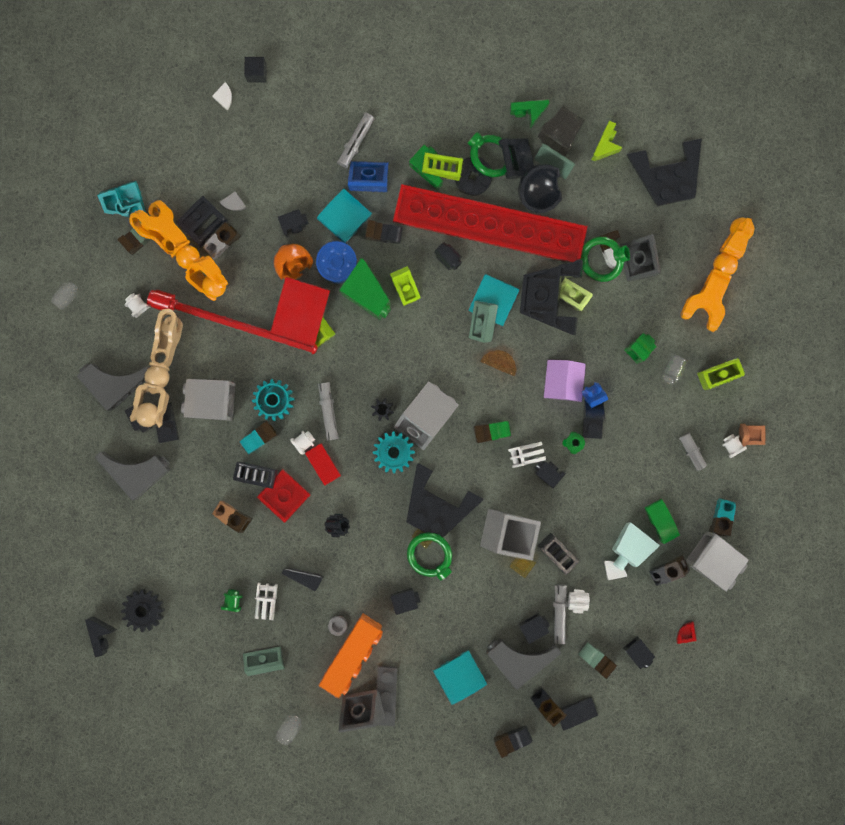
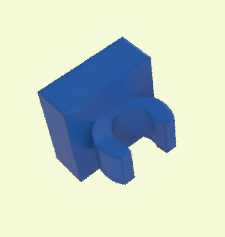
M597 382L593 386L585 387V390L581 391L591 408L608 400L607 394Z

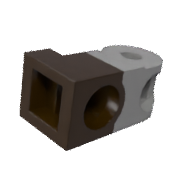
M225 222L205 243L203 248L213 259H217L241 235L229 223Z

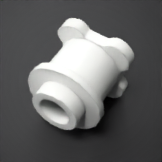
M132 293L125 299V306L129 307L133 312L131 315L137 318L151 306L144 303L140 298V294Z
M303 430L301 431L302 434L297 438L290 439L301 455L305 454V450L311 445L314 446L313 441L315 440L309 431L305 433Z
M732 434L723 439L725 443L722 446L726 447L730 458L747 449L740 442L739 435L735 437Z

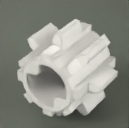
M574 589V592H569L568 609L573 610L574 613L588 611L589 593Z

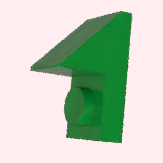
M549 100L512 102L510 104V115L521 118L529 114L531 129L548 109Z

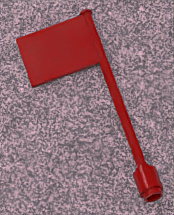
M286 276L271 331L178 302L175 299V295L158 289L150 291L147 304L151 305V308L158 310L171 309L174 311L176 309L315 354L318 349L315 343L331 290Z

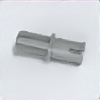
M691 433L681 436L679 440H681L687 452L686 456L689 455L697 471L704 469L707 464L699 451L700 447L696 446Z

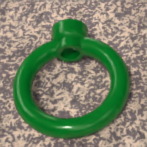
M477 132L467 143L471 147V161L480 173L489 177H501L507 172L505 165L500 169H489L478 158V150L484 143L499 145L498 141L502 138L495 135L481 136Z
M595 237L584 245L580 260H583V270L591 279L599 282H608L615 279L621 273L624 262L630 260V252L626 245L620 247L618 243L608 237ZM596 245H607L613 250V256L617 262L612 272L599 274L590 267L588 254L591 248Z
M422 533L411 540L407 548V559L414 571L426 577L437 576L440 581L451 574L452 570L449 566L452 562V550L443 537L435 533ZM431 540L438 543L443 548L445 554L443 563L435 569H426L420 566L414 555L415 548L420 542Z

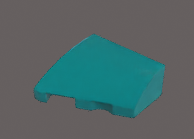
M136 181L102 191L97 195L104 213L120 214L125 217H129L131 213L137 210H143L146 213Z

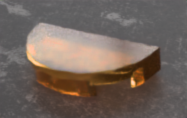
M491 351L484 355L480 361L515 377L516 375L515 361L505 351Z

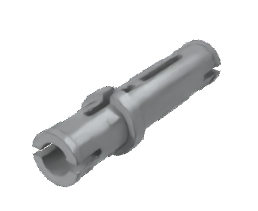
M364 113L349 142L345 143V149L337 161L342 167L348 168L354 155L358 154V148L372 122L375 120L372 115ZM365 126V127L363 128V130H362L360 136L357 138V136L359 135V133H360L362 127ZM355 143V145L353 146L351 152L349 153V155H347L348 152L350 151L352 145Z
M330 382L318 384L320 393L319 405L322 407L327 441L339 439Z
M556 584L555 602H553V607H555L554 643L566 644L567 585Z

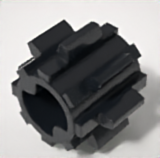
M387 398L383 402L376 399L377 405L371 406L375 409L372 416L379 415V421L382 420V417L389 420L388 414H394L390 410L393 403L387 404ZM385 404L388 407L385 415L378 413L379 405Z
M335 513V515L327 517L324 523L325 531L331 534L332 537L339 538L340 536H345L348 533V529H350V521L347 517H343V514Z

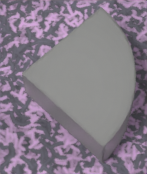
M236 192L220 201L223 207L232 211H242L247 208Z

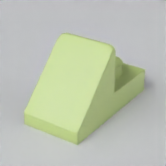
M565 278L561 283L560 298L569 303L575 310L582 311L593 294Z

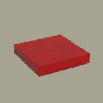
M282 469L275 478L273 489L265 487L257 498L279 519L286 523L311 494Z

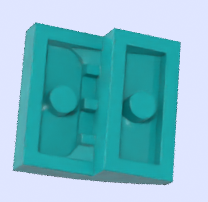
M343 189L318 215L317 220L342 242L346 243L371 217L372 213L349 192Z
M485 274L468 311L473 313L475 301L496 304L498 308L495 323L503 326L520 289Z
M465 651L453 660L447 661L433 670L451 705L488 685L469 651Z

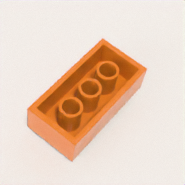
M362 613L322 677L319 686L337 698L341 694L345 695L351 686V678H356L361 670L362 660L366 662L372 653V644L377 645L382 637V625Z

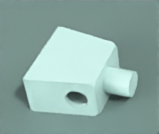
M631 522L626 523L612 549L619 555L613 565L623 571L628 563L638 567L660 545Z

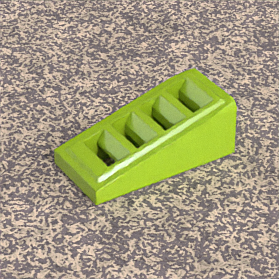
M425 153L422 172L459 181L463 158ZM430 159L433 160L432 168H428ZM437 161L441 162L440 170L436 169ZM445 163L448 164V169H447V171H444V164H445ZM452 165L456 166L455 172H451Z

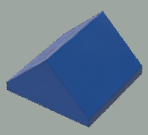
M351 161L348 177L349 191L387 192L388 163Z

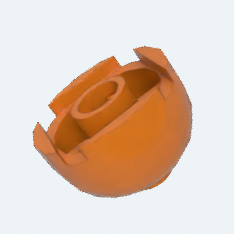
M289 244L280 247L274 257V268L281 280L282 278L285 279L286 276L297 279L304 275L299 272L307 267L310 269L313 264V258L310 253L299 244Z

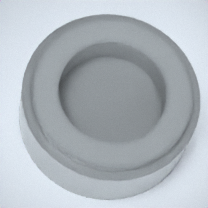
M342 616L331 618L328 624L330 633L335 636L343 635L348 627L346 619Z

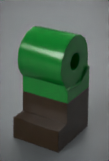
M509 421L474 426L477 443L511 436Z

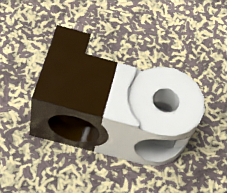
M618 230L599 237H608L616 242L620 238ZM599 244L606 264L614 269L617 261L614 259L613 250L607 245Z

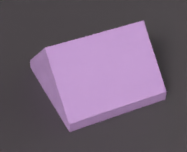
M547 360L544 398L582 402L583 394L581 391H583L586 364L569 360Z

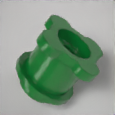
M573 431L567 439L562 441V445L567 447L571 454H577L584 448L585 440L580 434ZM574 439L578 442L577 446L572 445Z
M228 589V592L223 593L225 600L221 610L240 612V598L243 595L239 594V590Z

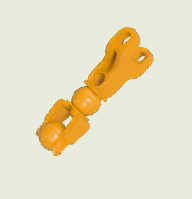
M161 200L152 202L149 207L150 216L143 210L131 213L129 218L131 226L140 236L154 240L172 258L176 257L178 265L187 269L185 278L199 292H203L212 301H215L216 297L223 295L228 282L221 274V270L210 256H202L200 258L198 250L189 245L190 241L187 240L184 233L175 225L173 212Z
M740 217L732 222L730 234L719 250L721 254L717 255L714 259V269L708 275L701 292L686 300L680 314L681 318L689 319L698 308H702L709 315L707 329L711 332L718 329L725 316V308L722 304L723 295L728 287L731 275L737 270V260L744 255L747 242L754 234L755 228L752 219Z

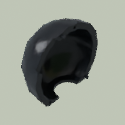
M537 164L529 168L520 178L518 195L521 203L528 210L536 213H546L554 209L561 202L562 193L557 179L560 177L559 169L549 164Z

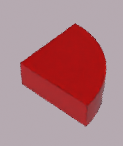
M693 621L686 623V625L684 624L679 629L676 638L677 644L697 641Z

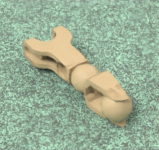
M163 309L158 314L151 353L152 362L149 363L151 367L145 373L146 383L136 388L133 402L134 408L130 420L131 422L136 420L144 427H151L155 424L159 428L161 427L163 414L169 401V394L165 391L164 387L169 381L168 371L170 369L168 367L172 363L183 328L182 321L171 309ZM166 315H171V316L167 317V318L165 319V321H163V318H164ZM160 355H166L165 361L157 362ZM146 392L160 394L158 407L152 403H143Z

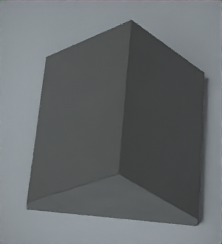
M654 235L620 244V247L626 245L630 252V260L624 262L627 282L655 277L661 273Z
M371 690L343 695L338 731L346 732L375 727L383 721L385 714L379 691Z

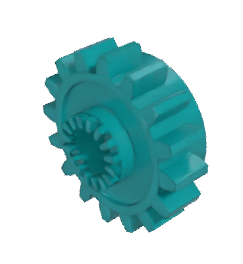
M271 379L269 384L263 381L264 386L258 385V392H253L256 399H253L252 402L257 405L254 407V410L260 411L259 416L265 415V420H268L270 416L273 421H276L277 416L280 419H284V413L290 414L288 408H294L290 404V401L295 400V398L290 397L293 391L286 390L289 386L288 384L281 386V380H278L277 384H275L274 379ZM272 395H276L278 402L272 406L269 403V398Z
M392 431V436L385 433V439L379 437L378 439L381 443L374 444L378 448L377 451H373V454L378 455L374 461H380L379 468L385 466V472L392 469L394 474L398 468L403 472L402 466L409 467L408 460H414L410 457V454L415 453V451L410 450L413 443L408 444L409 437L403 439V433H400L398 436H396L395 431ZM391 447L399 449L398 457L392 458L389 456L388 451Z

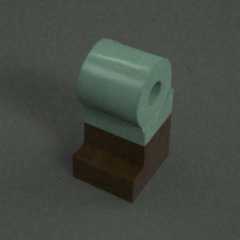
M134 228L126 235H122L117 239L132 255L150 241V239L140 236Z
M589 642L578 653L581 658L597 670L605 679L617 667L615 662Z

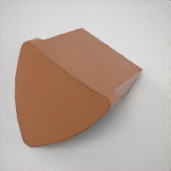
M740 424L739 440L742 445H765V426Z

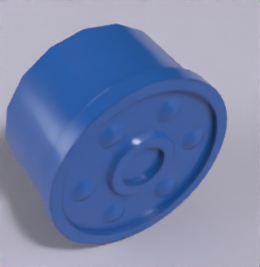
M340 241L325 244L319 250L316 257V266L321 276L327 281L336 284L344 283L357 265V258L353 249Z

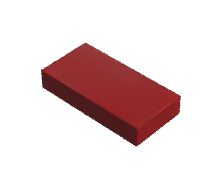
M322 443L305 453L324 486L341 476Z

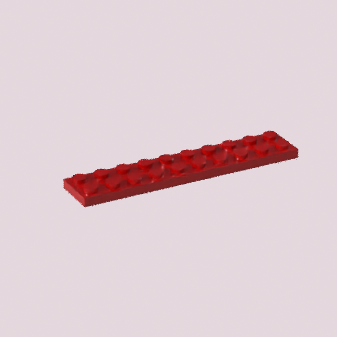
M401 184L393 223L569 263L581 258L588 227Z

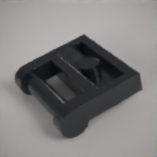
M505 138L498 141L499 147L502 148L506 166V179L521 178L529 168L534 166L528 138Z
M202 196L176 223L202 247L205 244L204 241L222 223L224 224L228 220ZM214 214L217 218L197 236L195 232Z

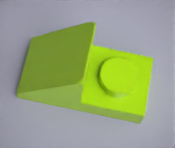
M608 122L591 160L597 161L621 151V146L612 143L617 132L614 130L616 123Z
M408 266L390 274L403 306L421 299Z

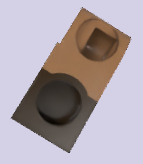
M221 500L212 513L221 522L238 533H244L253 519Z

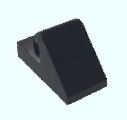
M584 400L582 437L602 439L603 420H605L604 402L591 408L587 401Z
M172 402L167 404L161 427L159 428L155 424L159 443L179 440Z
M93 616L86 619L85 622L94 656L99 657L106 654L109 648L108 641L103 635L112 633L117 629Z

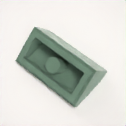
M542 144L534 159L540 164H549L558 168L560 177L563 179H567L575 166V163L546 144Z
M481 301L474 302L469 332L470 339L483 343L492 341L498 305Z
M281 646L243 654L244 672L247 676L285 669Z

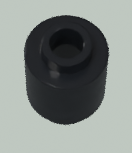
M443 242L434 251L437 255L436 258L448 270H456L462 264V256L450 244L447 245Z

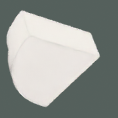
M224 83L212 97L228 110L231 106L232 94L229 86Z
M604 561L608 580L627 577L626 571L624 569L621 571L615 567L613 561Z

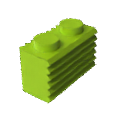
M739 358L697 373L704 390L726 384L745 375Z

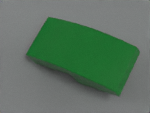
M662 499L645 507L650 523L654 525L661 543L665 544L680 536L677 526Z

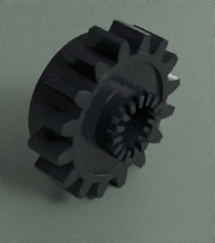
M141 589L140 594L136 590L133 592V596L128 595L126 597L128 601L122 603L126 607L121 610V613L126 614L122 620H128L129 622L126 626L133 625V631L140 628V631L144 632L146 627L150 631L153 629V625L158 626L160 624L158 620L164 618L161 615V612L165 611V608H161V604L164 602L158 600L159 594L152 595L153 590L146 593L145 589ZM140 606L146 608V615L140 613Z

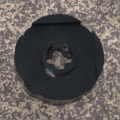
M471 157L463 160L461 177L459 181L455 180V184L465 194L477 196L489 188L492 177L480 173L474 167ZM478 157L480 162L485 167L491 169L489 164L486 161H484L483 158ZM470 172L478 173L479 176L476 177V181L468 178Z

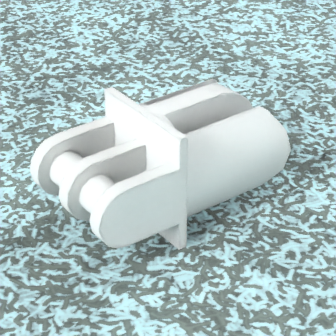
M542 442L508 449L512 456L510 460H513L514 464L512 468L545 461V456L531 460L529 457L544 453V449L531 452L527 450L541 446Z
M258 583L255 598L257 599L255 619H259L261 601H263L262 619H267L269 602H271L269 620H274L278 584L269 586L268 583L266 585ZM260 590L265 591V596H260ZM269 591L274 592L273 597L268 596Z

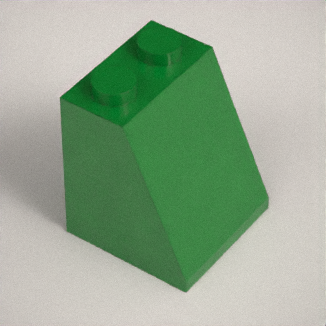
M361 258L339 291L342 296L378 320H381L382 317L386 318L391 311L390 301L365 260Z

